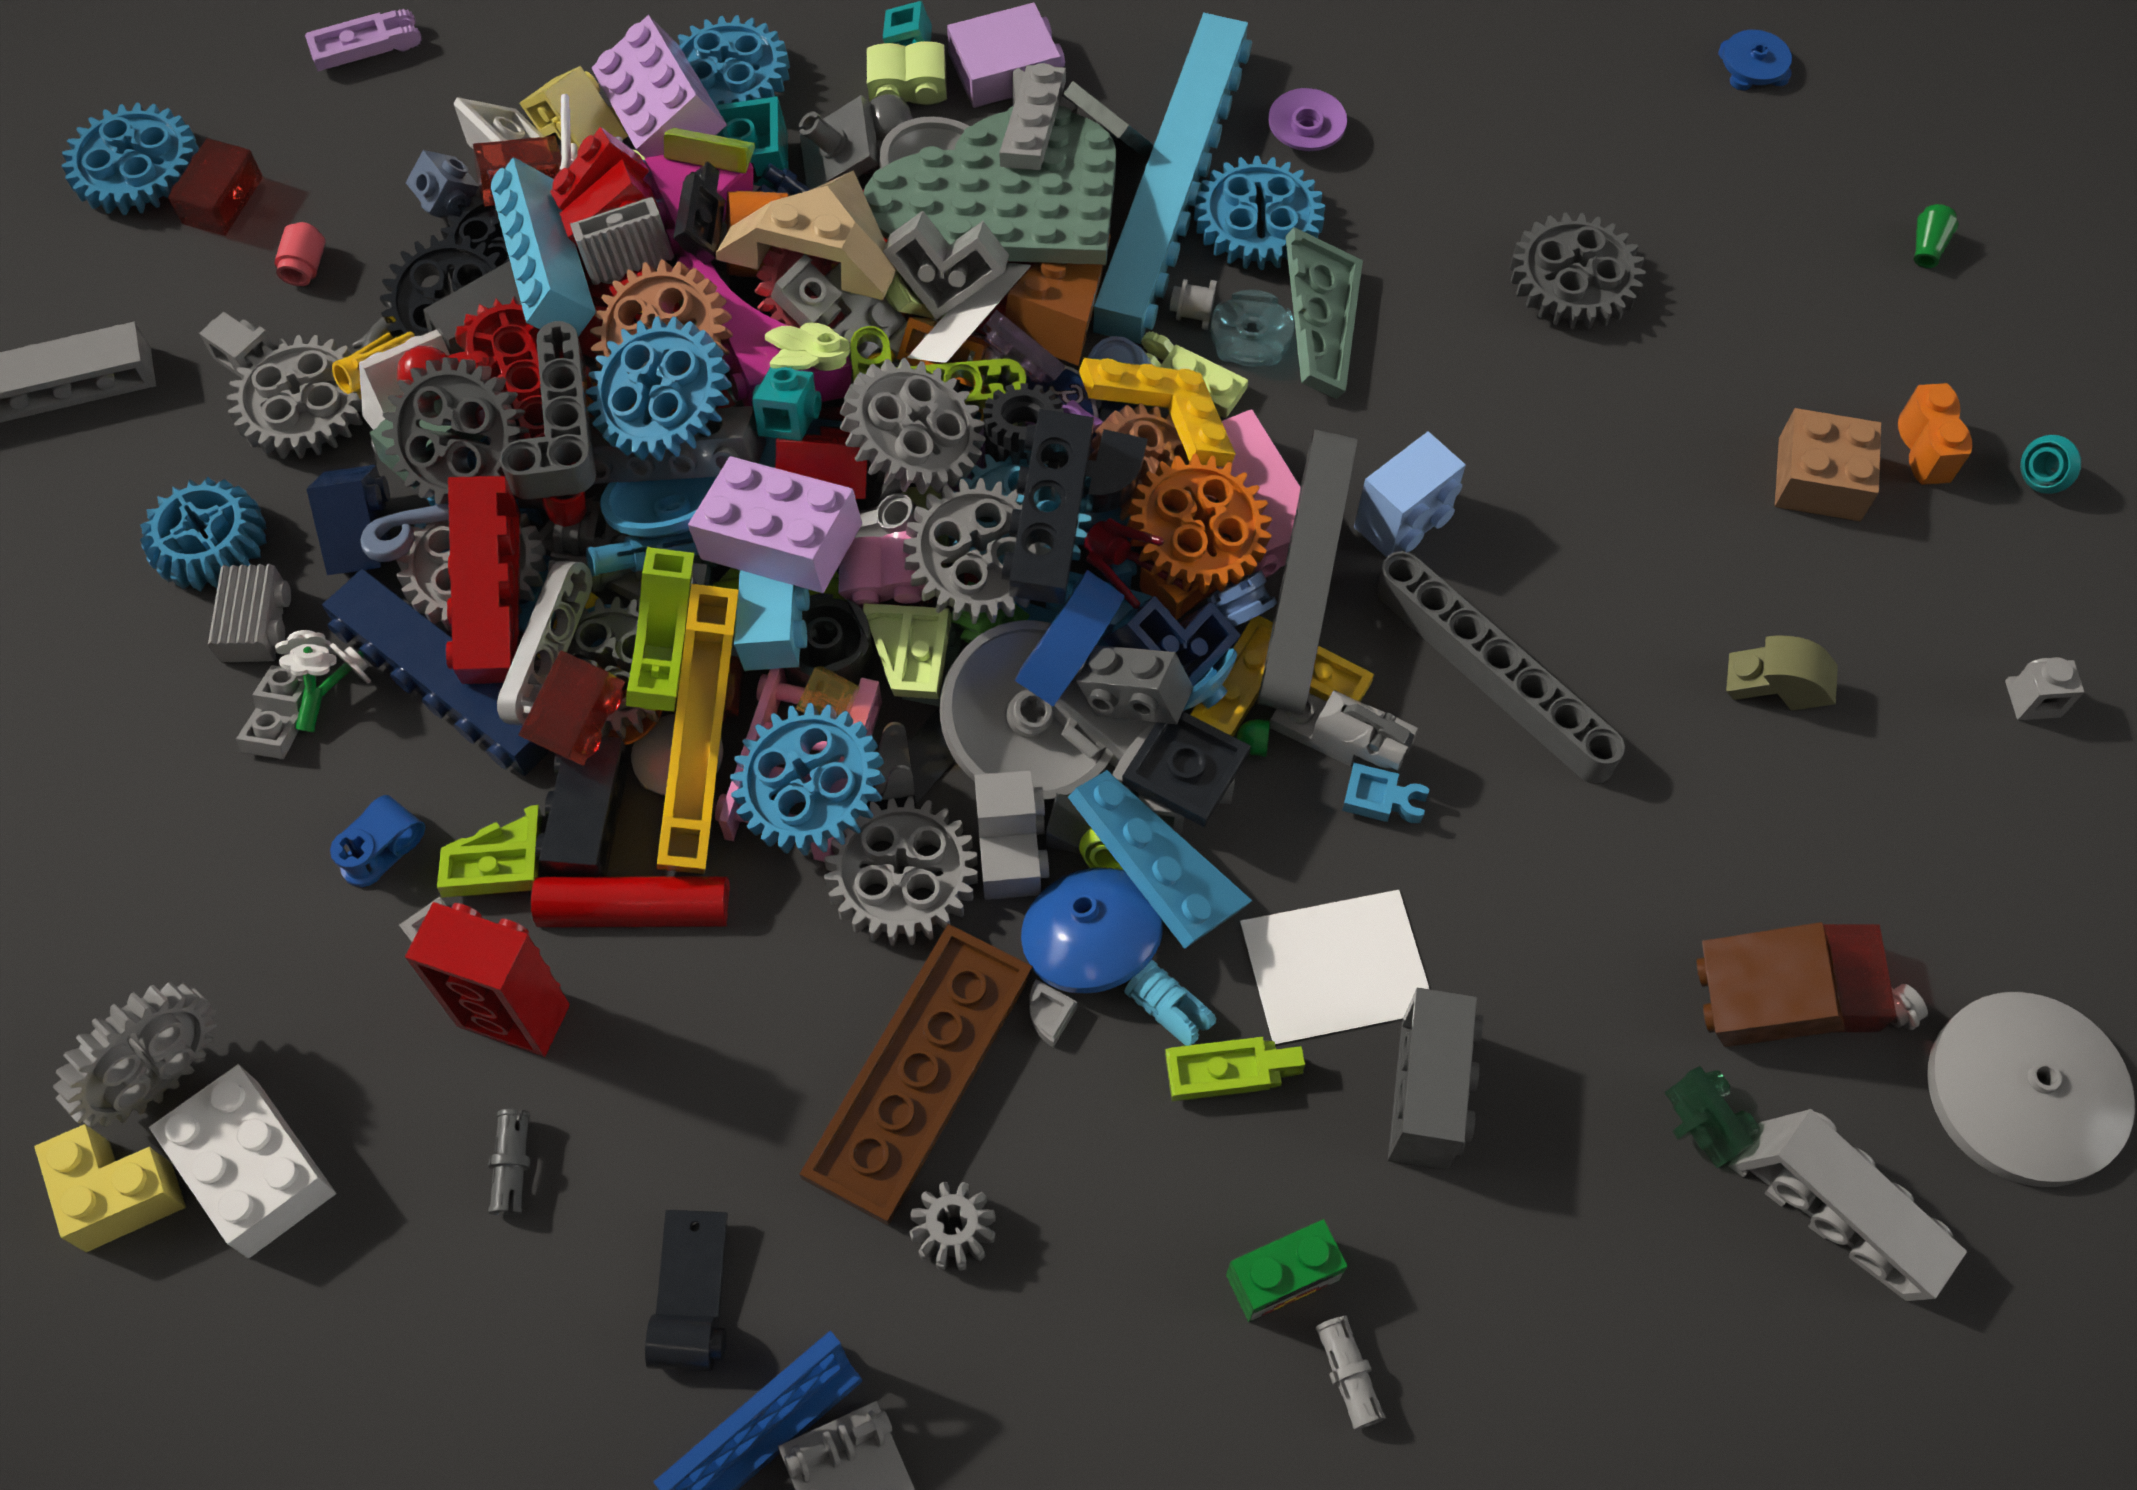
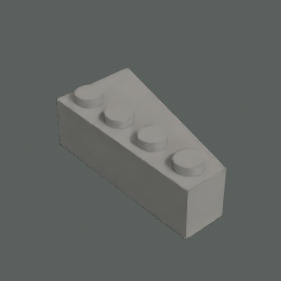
M1809 1109L1762 1121L1757 1125L1728 1165L1731 1169L1742 1177L1750 1171L1769 1185L1764 1194L1781 1207L1787 1202L1801 1209L1811 1217V1223L1808 1226L1823 1239L1827 1238L1834 1243L1840 1245L1847 1244L1851 1247L1852 1250L1849 1253V1258L1905 1301L1937 1298L1967 1253L1952 1238L1953 1234L1945 1224L1929 1217L1914 1203V1198L1908 1190L1886 1178L1875 1168L1874 1160L1867 1153L1852 1147L1836 1132V1126L1826 1116Z

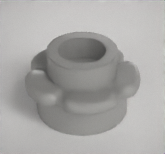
M1901 984L1895 989L1891 987L1884 989L1883 996L1886 999L1881 1003L1880 1007L1885 1018L1897 1028L1903 1026L1908 1030H1913L1919 1026L1920 1020L1928 1015L1925 1002L1911 986Z

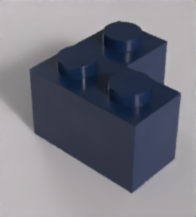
M377 464L323 472L306 490L327 575L355 572L361 569L381 568L385 562L372 560L365 555L360 539L366 526L379 519L380 513L386 507L385 502L390 501V490L386 477L379 476ZM386 532L380 540H391L390 532Z
M1153 596L1140 604L1139 608L1130 610L1102 639L1111 647L1176 652L1194 687L1241 635L1212 602L1187 615L1179 623L1156 596Z

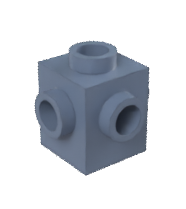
M426 150L422 151L406 181L408 187L421 202V207L430 215L439 218L448 215L460 217L457 206L461 204L468 207L472 201L471 196L475 195L479 188V185L468 173V168L463 162L454 156Z

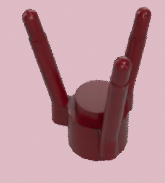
M1111 518L1107 519L1106 522L1099 521L1090 529L1084 541V549L1089 553L1086 562L1096 567L1117 591L1125 595L1124 599L1134 609L1140 607V602L1108 565L1113 563L1120 565L1126 559H1129L1151 572L1154 562L1151 560L1140 562L1138 560L1140 554L1131 549V542L1128 541L1127 537L1157 546L1163 545L1164 539L1148 532L1121 525ZM1162 570L1155 575L1166 581L1168 572ZM1176 578L1172 585L1183 590L1182 579Z

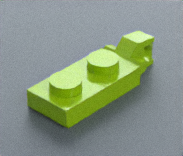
M1263 1037L1165 1049L1172 1101L1270 1090V1088L1281 1086L1282 1077L1303 1074L1305 1067L1302 1046L1276 1049L1275 1041H1264Z

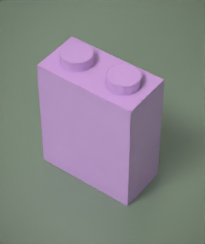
M1034 2L947 25L949 56L973 108L1012 98L1013 71L1017 68L1025 72L1027 65L1040 63L1050 64L1053 67L1065 66L1062 47L1059 43L1054 44L1050 23L1046 16L1041 17Z

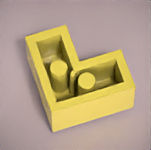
M581 66L555 77L519 103L540 133L544 136L556 133L561 140V95L567 94L569 96L571 143H575L578 149L583 140L589 135L594 136L600 127L614 137L620 136L622 140L628 137L622 128L623 125L615 110L610 106L608 107L599 94L600 87L597 81L589 72H584Z
M86 1124L34 1146L60 1237L84 1252L91 1251L186 1208L172 1163L151 1147L115 1161L110 1142Z

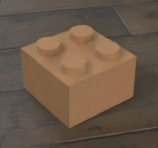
M1794 408L1779 437L1775 507L1861 522L1879 494L1881 422Z

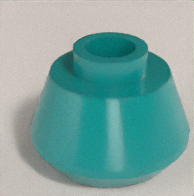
M2045 435L2035 439L2025 449L2020 463L2021 474L2024 481L2033 490L2045 494L2058 493L2067 489L2075 482L2081 470L2082 459L2077 447L2069 439L2059 435Z

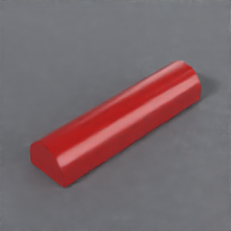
M728 876L536 877L531 892L532 918L536 927L727 926L730 881Z

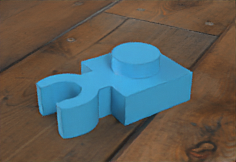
M1354 763L1342 811L1388 822L1390 812L1395 811L1407 822L1421 823L1425 810L1411 806L1409 800L1417 799L1426 802L1429 788L1421 784H1410L1406 787L1397 786L1398 773Z

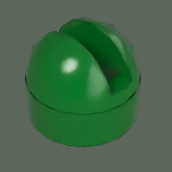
M1249 720L1239 728L1237 739L1251 746L1250 755L1267 757L1270 721Z

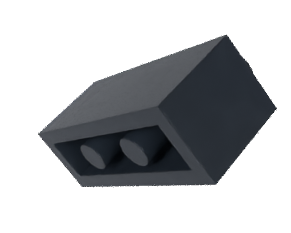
M567 733L564 749L557 750L554 760V773L557 777L555 790L548 792L545 801V816L548 819L546 831L538 835L535 847L536 860L540 861L548 877H606L630 756L622 737H599L598 735Z

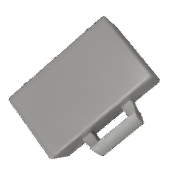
M1082 666L1054 707L1051 706L1054 711L1053 717L1065 726L1061 735L1088 758L1091 759L1097 753L1103 752L1107 748L1113 753L1108 763L1116 767L1134 740L1153 722L1096 716L1076 681L1083 668Z

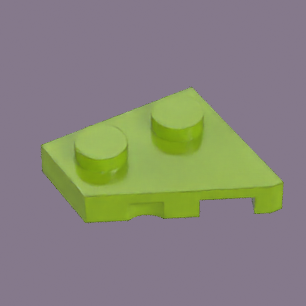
M531 805L525 808L526 816L501 828L495 822L480 829L472 837L461 838L442 847L437 889L441 898L532 891L534 879L538 877L539 861L536 860L535 856L536 841L542 828V813L539 805Z

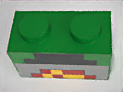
M1322 1219L1230 1261L1226 1276L1248 1322L1340 1281L1348 1266L1325 1220Z

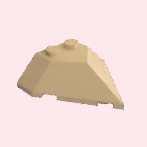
M854 170L809 191L769 202L731 226L716 252V260L756 270L760 267L770 246L841 262V290L879 300L884 299L896 274V268L883 253L886 242Z

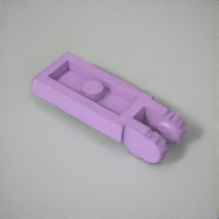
M404 8L403 10L399 9L398 11L394 10L380 14V12L307 32L305 35L317 71L392 51L393 48L403 52L421 44L420 41H422L420 31L414 26L416 20L412 11L409 12L408 9L404 10Z

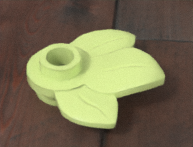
M805 323L800 328L780 326L765 334V341L781 349L770 361V367L775 369L788 367L794 370H806L814 367L824 371L836 370L846 364V357L850 353L849 341L839 336L830 327L820 323Z

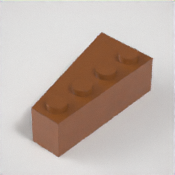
M1036 262L1008 293L1001 337L1079 366L1105 265Z

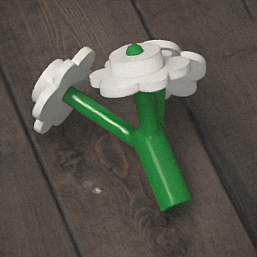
M310 630L296 631L290 634L287 640L275 645L277 653L285 654L279 659L280 666L291 670L293 675H303L305 688L295 729L314 733L322 696L351 670L367 684L371 682L363 672L369 667L363 659L364 654L360 651L355 652L350 646L343 652L334 643L331 644L330 641L326 640L325 635L322 633H315ZM332 648L345 663L320 686L316 687L315 676L328 673L330 666L335 665L337 662L336 656L329 654V649Z

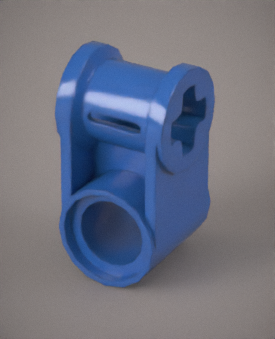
M383 795L374 800L361 816L336 836L330 847L331 858L340 867L341 874L347 883L354 887L370 886L377 882L404 854L415 848L424 835L425 824L390 795ZM346 844H347L348 848L350 849V851H349L348 853H347L346 850L344 849V846H345ZM368 863H369V865H370V867H371V871H370V872L367 870V868H366V866H365V865H367Z

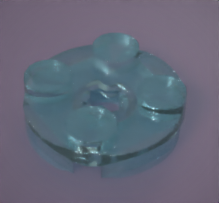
M1250 289L1233 293L1232 299L1226 301L1222 306L1221 301L1215 307L1212 314L1210 334L1212 342L1217 348L1218 357L1225 362H1234L1245 366L1277 365L1292 342L1294 318L1291 311L1287 307L1286 312L1278 304L1279 298L1265 291ZM1248 323H1255L1256 328L1261 331L1253 333L1244 329L1248 327Z

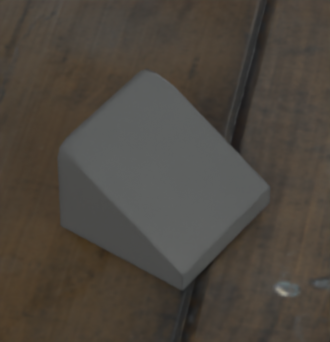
M1056 793L1046 830V847L1081 854L1079 850L1080 840L1091 827L1069 800L1068 796Z

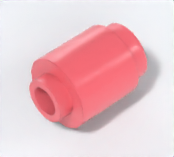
M299 222L287 225L284 228L274 264L277 268V276L285 283L293 286H306L310 283V280L316 277L326 244L324 236L316 227L308 223Z

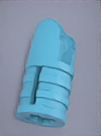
M1151 960L1140 973L1134 976L1124 990L1127 996L1132 997L1140 1007L1142 1006L1150 1016L1155 1017V1020L1185 1046L1192 1045L1199 1039V1029L1207 1031L1216 1023L1217 1018L1215 1014L1185 987H1181L1179 982L1171 978L1164 969L1158 967L1154 960Z

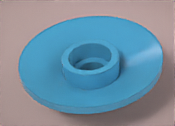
M1233 648L1228 649L1196 683L1183 711L1200 703L1209 709L1225 696L1228 690L1222 684L1231 672L1238 655Z

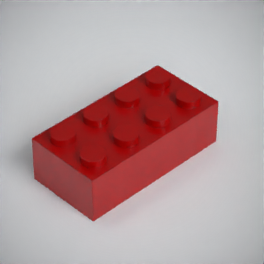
M433 902L405 955L406 960L457 1027L546 1057L570 1004L560 989L561 985L550 972L551 968L540 955V949L534 945L528 935V929L508 919H500L499 923L483 919L477 910L461 903H454L452 907Z

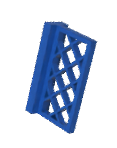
M831 1330L653 1481L659 1490H739L780 1454L778 1446L801 1436L863 1382L860 1375L849 1363L840 1341Z

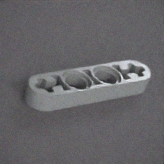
M558 561L551 567L498 696L497 711L504 723L532 726L540 719L591 593L592 575L586 564L574 561ZM555 611L557 615V625L554 633H552L551 617L553 612ZM539 652L541 664L536 674L534 671V660Z

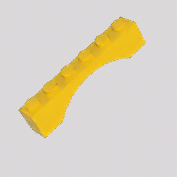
M691 584L658 850V870L704 874L706 869L721 729L739 591L737 589Z

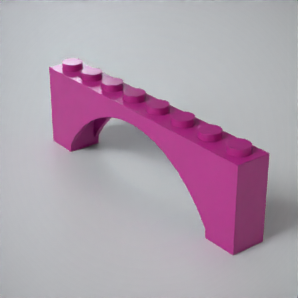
M664 155L645 158V164L649 172L643 180L652 189L660 209L659 214L677 262H682L689 268V271L696 268L705 276L704 279L708 278L717 286L715 292L721 294L727 301L722 309L731 314L732 319L722 324V326L733 333V337L721 340L720 344L730 351L729 355H723L722 358L730 366L731 389L735 400H742L744 406H753L752 397L755 386L762 383L770 368V361L781 351L780 348L765 341V334L774 328L789 325L761 313L744 302L719 277L711 261L704 265L694 255L683 250L673 238L683 181L692 171H697L702 165L666 159ZM749 163L746 174L717 169L720 171L717 193L725 200L728 191H753V166L751 163ZM725 202V208H724V215H723V221H722V223L725 221L726 202ZM848 356L846 357V364L836 370L824 371L814 367L798 370L813 372L815 391L821 393L822 402L844 398L851 385L852 363Z

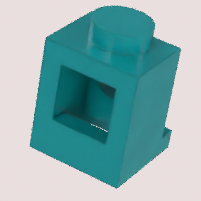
M922 1L886 10L882 38L884 43L899 44L906 47L916 42H931L932 24Z

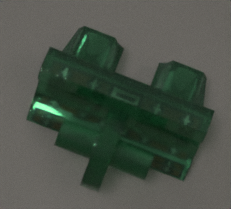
M1698 1066L1690 1070L1682 1080L1664 1092L1683 1122L1672 1131L1676 1139L1679 1141L1692 1135L1700 1148L1707 1153L1716 1168L1727 1164L1754 1143L1752 1138L1760 1132L1759 1125L1750 1113L1742 1110L1734 1114L1724 1100L1730 1094V1084L1719 1070L1705 1073L1703 1068Z

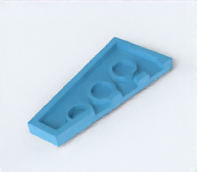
M1108 770L1076 787L1068 796L1072 804L1184 949L1240 912L1252 901Z

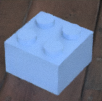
M1429 431L1365 479L1354 528L1386 557L1394 552L1412 551L1421 542L1427 531L1432 527L1441 528L1453 516L1455 512L1453 505L1456 496L1462 489L1460 482L1466 464Z

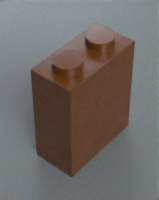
M1823 922L1702 941L1704 957L1697 958V970L1701 986H1709L1711 1003L1703 1004L1705 1023L1708 1032H1715L1724 1047L1846 1031L1830 939Z

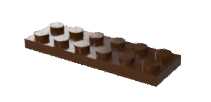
M948 924L799 1173L801 1179L889 1226L1033 974V966Z

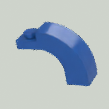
M1087 570L1073 586L1065 604L1021 667L1015 681L1054 707L1105 632L1125 595Z

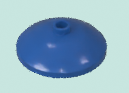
M1107 867L1087 868L1059 878L1047 886L1035 898L1023 921L1021 931L1022 948L1028 963L1033 966L1035 974L1047 984L1072 993H1096L1115 988L1127 982L1147 966L1160 945L1163 935V920L1124 870ZM1090 909V910H1089L1088 912H1086V913H1081L1082 911H1085V910Z

